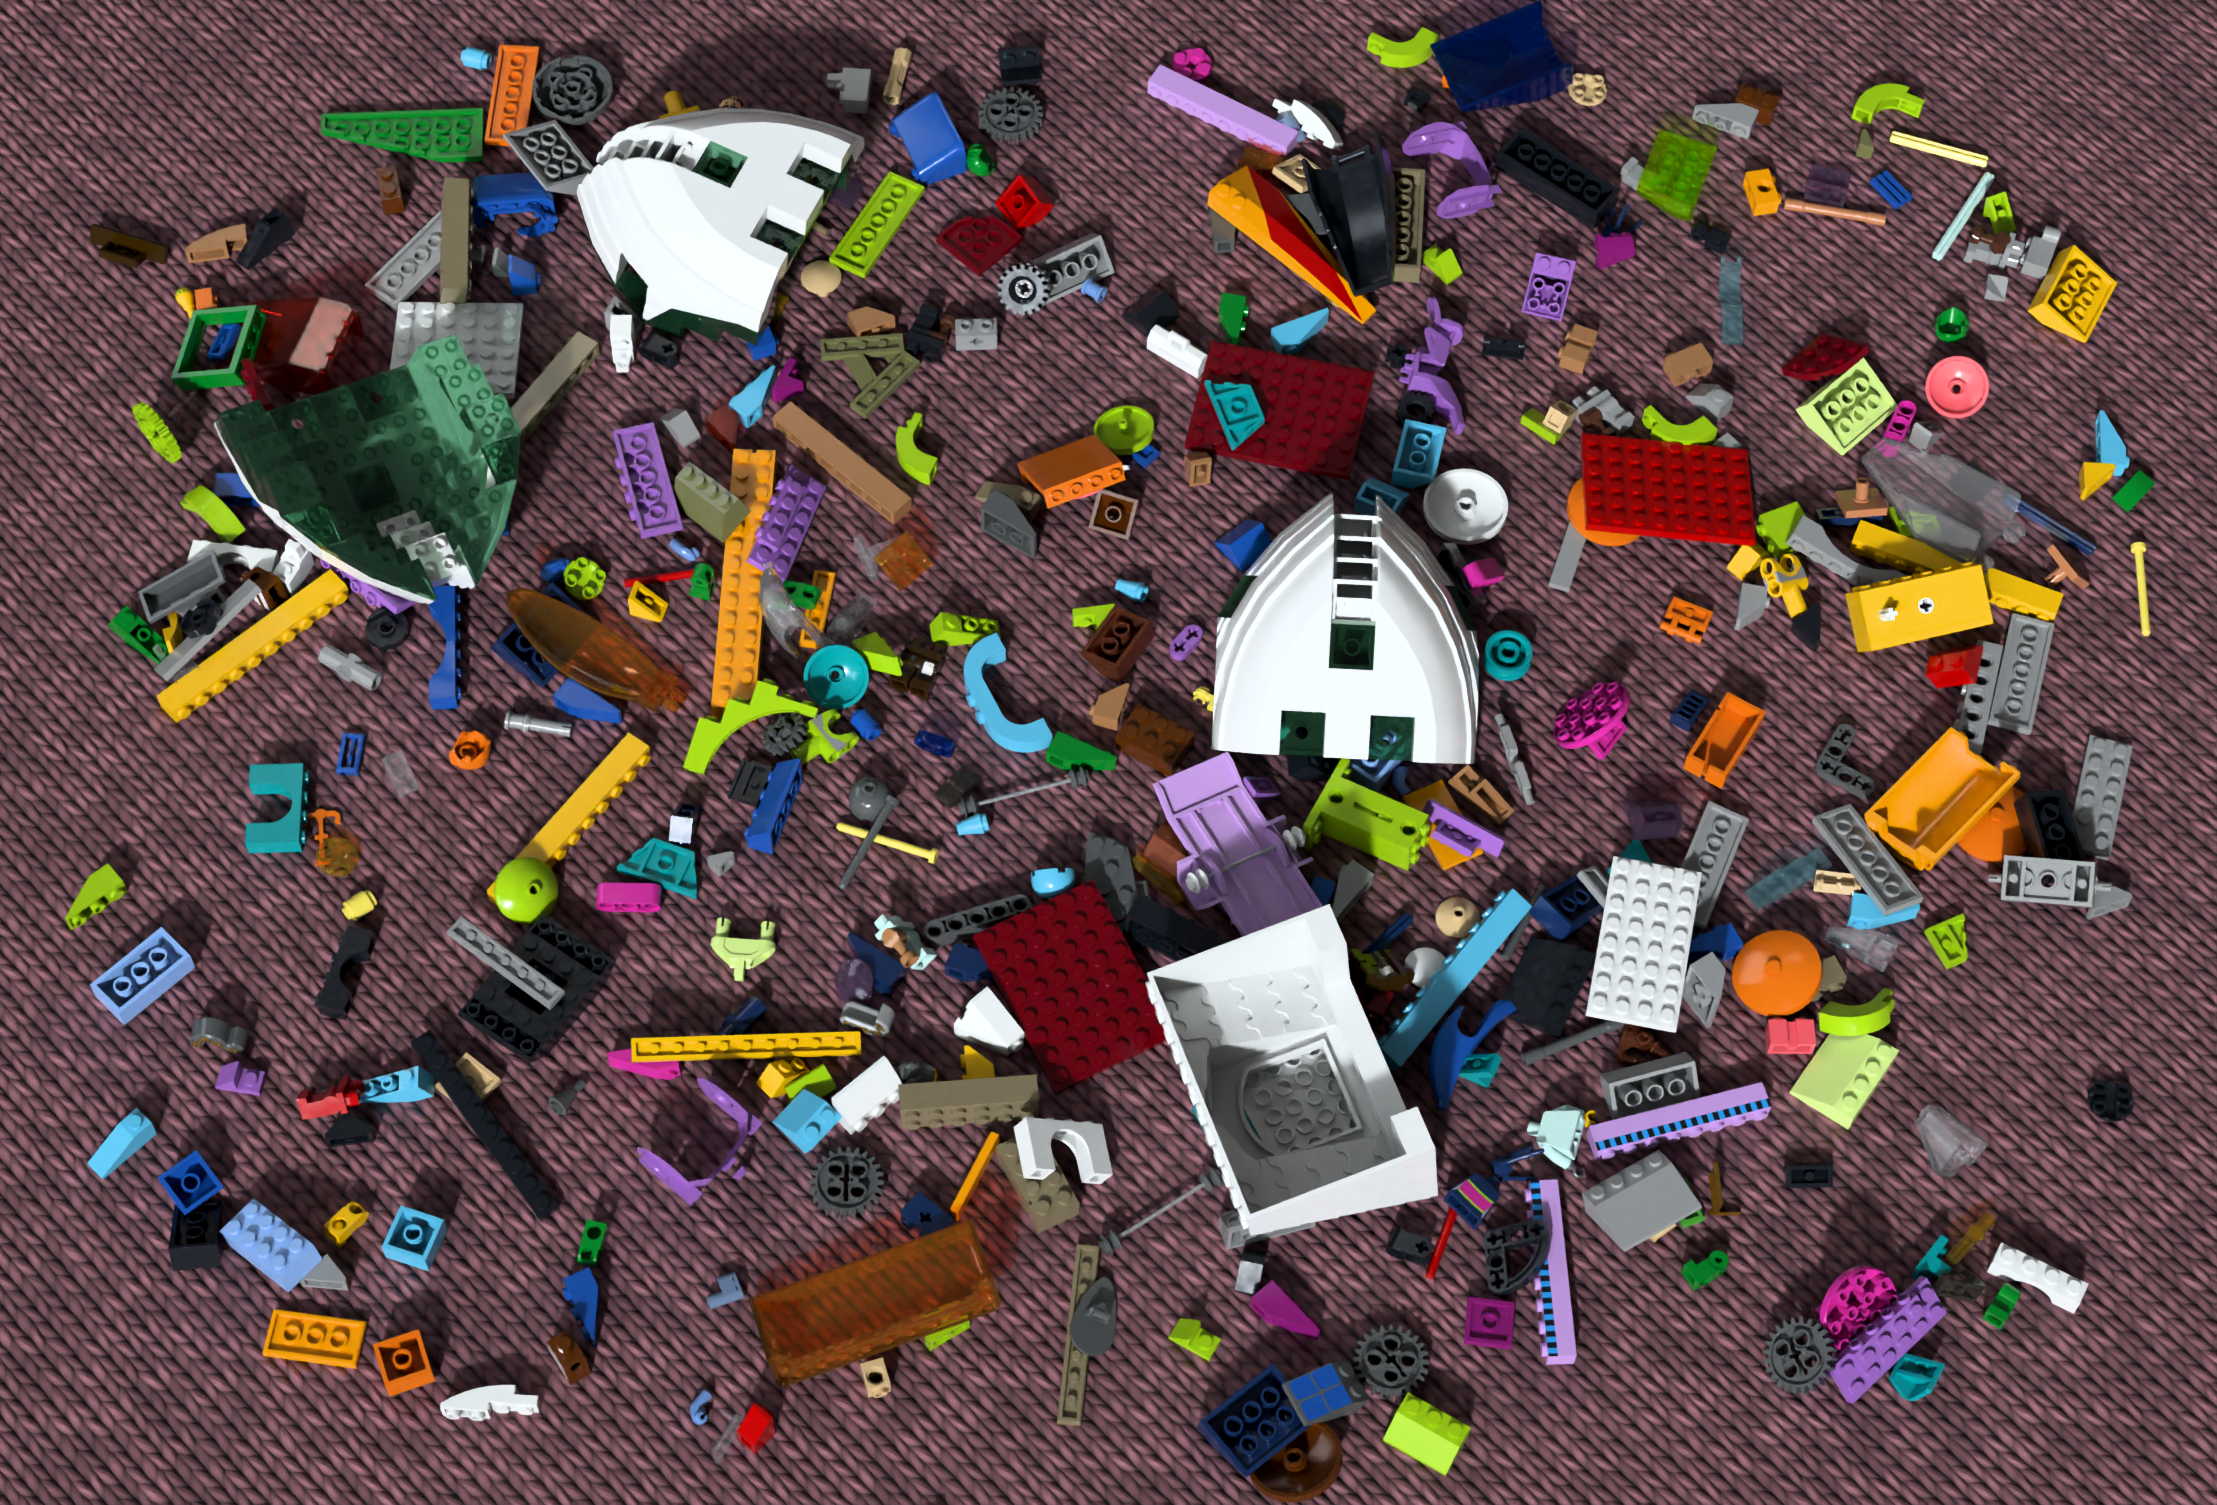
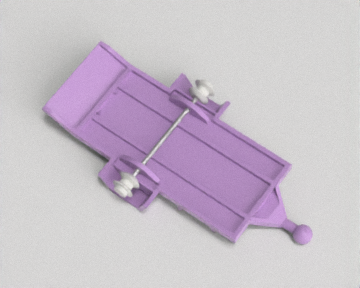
M1228 752L1153 783L1167 821L1190 855L1177 861V881L1196 911L1221 903L1231 918L1230 926L1235 925L1243 937L1323 907L1298 867L1314 860L1312 857L1302 859L1296 851L1297 845L1299 847L1305 845L1306 835L1304 831L1297 826H1293L1291 832L1286 830V817L1284 814L1270 821L1265 819L1244 787L1235 763Z

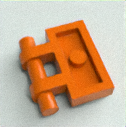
M1673 596L1665 618L1672 620L1671 624L1662 621L1660 629L1667 631L1669 635L1673 636L1675 634L1683 637L1689 643L1693 641L1700 644L1703 636L1696 634V631L1706 632L1713 612ZM1678 623L1690 627L1689 631L1678 627Z

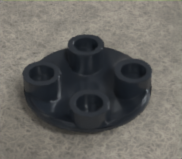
M1318 100L1311 103L1310 105L1322 113L1338 132L1345 118L1341 106L1330 100Z
M2097 1081L2089 1090L2087 1096L2089 1108L2100 1119L2109 1122L2121 1121L2127 1118L2133 1110V1098L2130 1094V1088L2125 1084L2113 1081Z

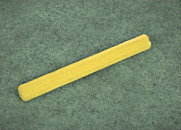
M1893 131L1890 137L1891 143L1976 166L1986 167L1988 162V156L1905 133Z

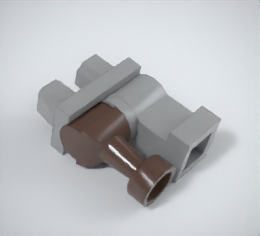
M1974 228L1963 261L1971 263L1975 259L1986 262L1991 267L1998 266L1997 269L2002 271L2005 265L2013 268L2017 267L2025 243L2015 240V233L2010 232L2008 235L2004 231H2000L1993 236L1983 234V230L1980 228Z
M1594 386L1587 392L1586 396L1590 399L1588 402L1581 396L1573 400L1572 407L1578 410L1575 419L1579 423L1581 422L1585 428L1593 427L1600 435H1616L1617 437L1632 428L1635 416L1630 411L1626 412L1618 404L1617 400L1610 396L1611 393L1607 389L1602 392Z

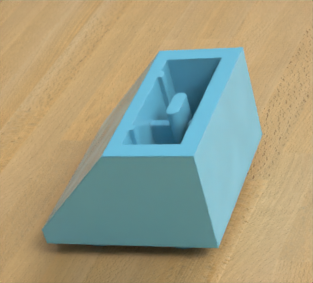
M1370 478L1363 483L1355 497L1354 512L1361 515L1375 516L1376 495H1378L1399 516L1410 494L1377 479Z

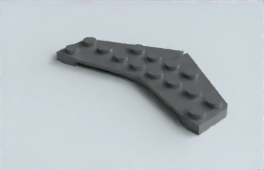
M1090 832L1086 842L1084 883L1091 880L1095 882L1123 934L1126 916L1138 897L1129 849L1122 842ZM1123 934L1131 951L1141 944Z

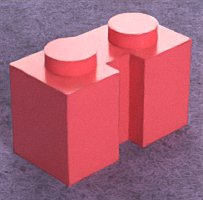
M1782 1017L1768 1019L1765 1027L1767 1054L1813 1053L1816 1046L1814 1019L1798 1017L1793 1022H1787V1019Z

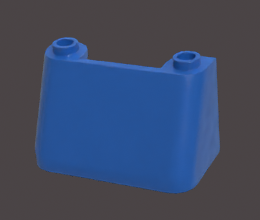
M937 92L927 94L891 119V124H888L892 136L895 135L896 138L901 137L913 161L912 176L914 180H918L920 185L926 186L966 172L964 144Z
M531 172L480 175L473 180L471 205L473 206L474 224L477 225V228H485L488 219L495 221L494 214L532 212L524 209L526 204L537 205L544 212L557 215L556 192L546 191Z

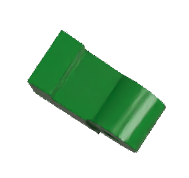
M698 563L691 577L692 585L689 594L690 596L710 601L716 588L714 569L707 564Z
M785 580L777 597L784 608L792 609L793 606L813 610L822 592L813 585Z
M586 1220L578 1252V1263L593 1267L598 1266L601 1252L610 1232L606 1223Z
M1716 1250L1709 1255L1708 1259L1697 1265L1693 1260L1685 1263L1681 1273L1695 1291L1721 1276L1725 1272L1729 1258L1724 1252Z
M2005 1282L1982 1319L2001 1330L2022 1291Z

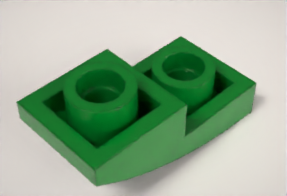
M2139 470L2118 491L2112 500L2128 513L2156 483Z

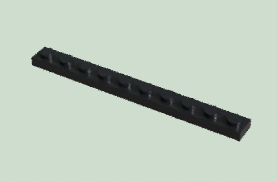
M431 1030L426 1031L411 1041V1046L541 1222L560 1209L553 1196Z

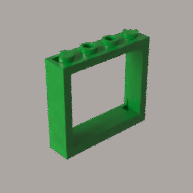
M257 305L193 310L171 379L181 390L245 385L244 383L246 382L240 372L243 369L241 360L249 358L251 363L253 362L267 316ZM244 322L228 369L191 372L206 326Z

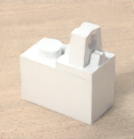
M843 67L842 73L828 74L827 87L840 90L839 103L843 104V112L867 114L871 89V69Z
M611 315L610 340L613 363L616 365L617 372H629L630 365L634 363L635 334L632 315Z
M289 539L285 544V551L280 557L281 560L272 574L280 578L287 595L293 597L314 566V561L308 549L302 544Z

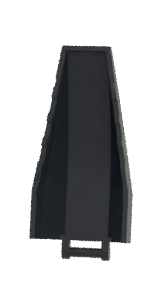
M1377 131L1373 133L1377 148L1374 154L1370 143L1363 145V148L1341 156L1335 155L1331 157L1332 170L1314 169L1305 158L1301 160L1309 195L1355 297L1394 283L1396 256L1395 180L1386 142ZM1365 155V157L1362 159L1341 166V164L1346 163L1348 161L1354 160Z

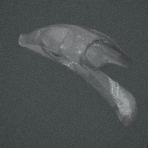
M772 562L762 564L764 571L759 591L761 612L772 635L784 650L797 660L802 658L792 639L794 631L799 627L804 629L820 648L838 644L822 632L794 605Z

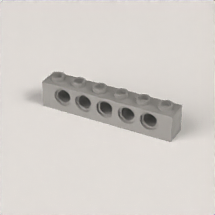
M1977 640L1975 646L1982 645L1984 647L1980 664L1986 667L1980 665L1976 681L1982 685L1977 683L1962 685L1960 695L1964 697L1963 701L1960 700L1956 713H1959L1960 716L1959 719H1955L1953 729L1965 733L1970 738L1968 739L1969 750L1974 754L1981 755L2003 645Z

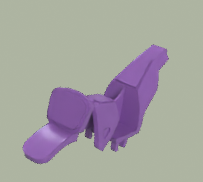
M1429 297L1427 300V311L1431 319V327H1427L1424 330L1427 347H1419L1415 355L1406 354L1405 359L1412 360V364L1405 363L1404 367L1400 369V372L1406 373L1408 377L1400 376L1399 381L1407 384L1406 394L1410 395V392H1414V394L1420 392L1422 396L1426 394L1427 399L1431 398L1435 406L1434 413L1437 416L1449 419L1454 434L1461 435L1465 428L1461 411L1462 407L1450 383L1436 375L1441 373V370L1443 371L1448 354L1450 353V345H1457L1461 341L1464 332L1463 326L1449 318L1441 319L1437 299Z

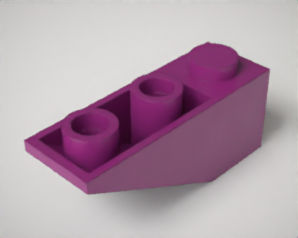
M1271 1280L1251 1297L1250 1306L1266 1323L1313 1340L1319 1339L1320 1327L1312 1317L1308 1318L1303 1313L1302 1306L1287 1296L1288 1293L1282 1285H1277Z

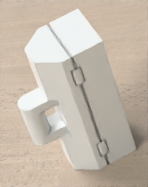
M1155 325L1147 338V349L1197 379L1203 373L1208 354L1190 344V340L1173 330L1170 332L1160 325Z

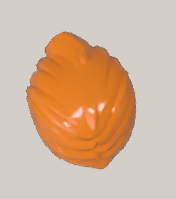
M462 731L449 752L451 764L466 770H476L483 767L489 759L491 741L480 731Z

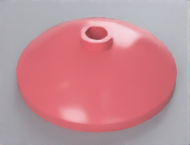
M1952 356L1941 360L1931 369L1926 380L1925 391L1928 402L1936 412L1948 418L1959 419L1971 416L1984 405L1989 393V381L1986 372L1976 361L1964 356ZM1954 385H1958L1961 390L1954 392L1952 388Z

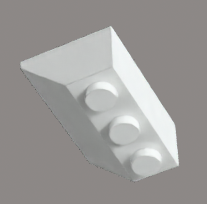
M885 1056L831 1098L832 1108L842 1116L838 1122L850 1135L856 1131H862L867 1126L868 1121L873 1117H879L889 1104L899 1101L898 1084L903 1083Z

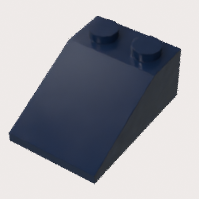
M1576 874L1542 894L1529 913L1554 939L1562 943L1578 932L1603 911L1604 908Z

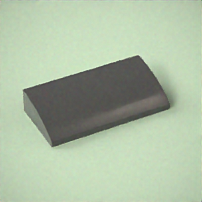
M211 550L138 591L148 622L150 624L156 622L225 583V570L219 556Z

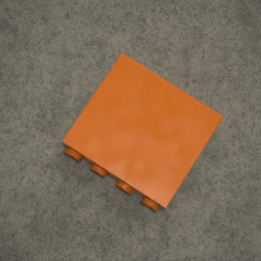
M1095 435L1017 463L1022 482L1024 484L1031 482L1041 492L1048 509L1126 480L1121 460Z

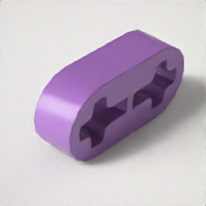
M1188 625L1170 643V656L1178 661L1187 658L1202 642V629L1197 625ZM1189 633H1190L1191 635H1193V634L1196 633V634H1197V638H1196L1195 636H1193V637H1191V638L1189 639ZM1183 646V652L1181 650L1175 651V648L1180 649Z

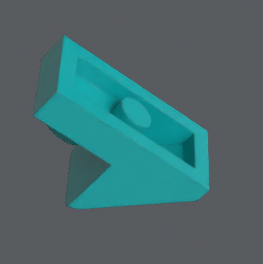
M1497 1053L1471 1054L1464 1061L1459 1076L1481 1086L1489 1087L1498 1071L1502 1058Z
M1942 1234L1915 1268L1911 1275L1912 1278L1918 1279L1920 1276L1927 1278L1948 1276L1951 1267L1944 1263L1942 1258L1948 1251L1945 1247L1949 1239Z

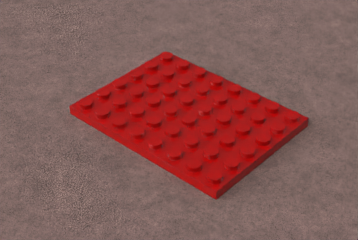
M1582 433L1580 441L1585 530L1754 546L1756 539L1747 449L1698 444L1681 445L1677 442Z

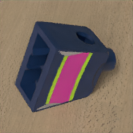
M1475 1173L1452 1187L1443 1200L1476 1230L1500 1197V1193L1496 1190L1500 1186V1181L1494 1175L1484 1179L1480 1174Z

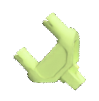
M722 918L717 919L715 936L711 939V947L730 968H735L734 980L744 981L745 969L754 968L775 952L776 944L773 938L776 924L769 921L768 927L767 921L762 922L759 940L728 938L731 920L724 918L723 925Z

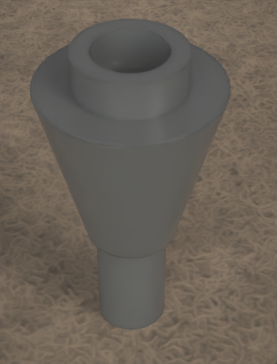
M580 1079L571 1088L550 1097V1109L557 1115H566L577 1094L586 1087V1083Z

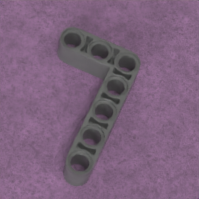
M1017 894L931 920L925 925V941L928 946L938 948L971 938L983 930L1031 909V902L1027 896ZM1022 906L1025 909L1017 910L1016 907ZM996 913H1002V914H1004V915L998 917V916H995L994 914H996ZM980 919L982 922L975 923L973 920ZM956 925L961 927L960 929L956 930L952 929V927ZM932 932L940 933L937 936L930 935Z

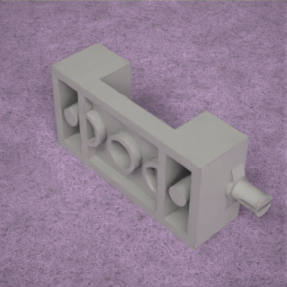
M2004 855L2003 873H1989L1988 876L1994 877L1988 878V882L2002 883L2001 900L2006 902H2031L2094 909L2097 892L2112 891V888H2109L2112 887V882H2098V864L2096 862ZM2052 875L2054 877L2055 883L2052 887L2046 888L2043 886L2042 879L2044 876Z

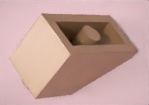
M868 306L856 308L847 313L848 326L854 337L883 335L896 330L895 317L892 314Z
M1205 451L1192 452L1184 457V468L1190 487L1210 484L1212 459Z
M1125 683L1098 696L1097 702L1092 703L1089 715L1093 716L1092 725L1118 731L1129 698L1130 684Z

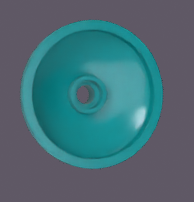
M833 644L824 646L812 654L805 665L803 680L807 693L817 704L828 709H844L855 704L864 695L869 682V672L863 657L857 651L845 645ZM833 671H838L839 675L838 677L833 678L831 676V673Z

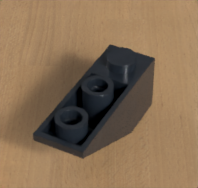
M273 209L260 219L237 257V263L249 270L295 235L286 215L277 209Z

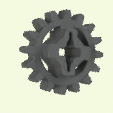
M785 713V716L779 714L777 720L771 719L772 724L765 726L767 731L762 732L764 738L761 741L769 753L771 752L774 756L777 753L783 756L784 751H787L789 754L791 753V748L797 749V743L804 741L802 736L807 735L805 729L808 726L797 713Z

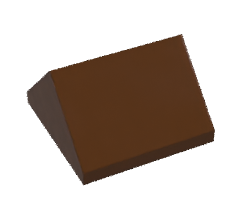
M1102 489L1097 492L1088 528L1129 540L1139 516L1140 499Z

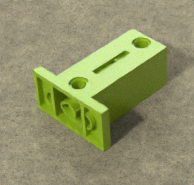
M1341 758L1303 824V831L1306 835L1303 847L1311 850L1315 843H1319L1322 834L1409 871L1411 865H1416L1418 862L1421 847L1425 848L1429 841L1430 835H1428L1431 826L1428 824L1429 815L1350 780L1352 773L1350 759Z

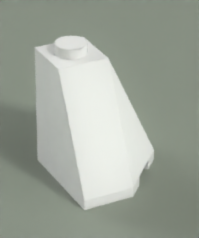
M988 987L984 988L969 1001L963 1019L958 1017L954 1023V1034L957 1037L1006 1056L1013 1051H1019L1024 1045V1031Z

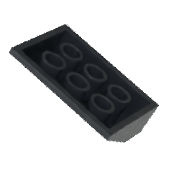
M1531 938L1502 999L1510 1000L1517 1008L1516 1011L1507 1017L1560 1039L1593 967L1596 954L1576 945Z

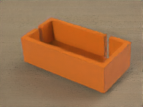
M1727 692L1718 709H1716L1688 753L1683 769L1700 778L1704 775L1705 781L1722 789L1762 726L1766 711Z

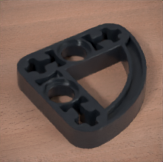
M1534 1219L1494 1228L1485 1234L1484 1249L1489 1289L1498 1296L1514 1293L1530 1283L1540 1272L1546 1262L1551 1246V1229L1546 1222L1541 1219ZM1538 1227L1543 1228V1230L1540 1231V1235H1537L1535 1233L1538 1231ZM1521 1230L1523 1233L1521 1239L1513 1241V1233ZM1495 1236L1500 1238V1240L1496 1241V1245L1491 1242L1495 1240ZM1537 1244L1534 1255L1527 1266L1519 1274L1511 1278L1509 1250ZM1497 1257H1502V1265L1498 1268H1494V1259ZM1499 1278L1504 1282L1501 1284L1500 1289L1496 1287L1499 1284Z

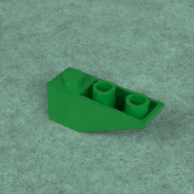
M1222 293L1218 322L1226 342L1242 346L1243 338H1240L1241 333L1245 334L1246 321H1243V319L1248 317L1250 306L1246 304L1247 296Z
M127 605L107 625L122 640L158 665L169 655L165 640Z
M1058 731L1046 751V762L1065 771H1070V769L1079 771L1080 766H1082L1083 770H1115L1117 768V757L1106 750L1102 751L1089 742L1077 740L1069 733Z

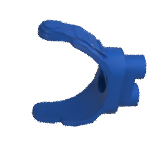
M526 204L524 206L526 211L534 212L541 219L534 226L518 228V234L539 237L542 234L555 231L554 223L558 222L557 215L544 212L537 205Z

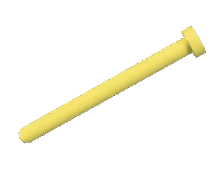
M2135 542L2131 544V552L2135 554L2141 630L2144 636H2149L2151 631L2143 553L2146 551V544Z
M843 822L837 823L836 826L839 831L864 839L869 832L868 830ZM878 834L874 842L927 858L928 862L932 864L936 863L939 855V849L932 848V850H928Z

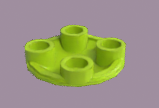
M580 557L566 567L563 574V583L566 590L573 597L579 600H590L602 592L606 574L596 562Z

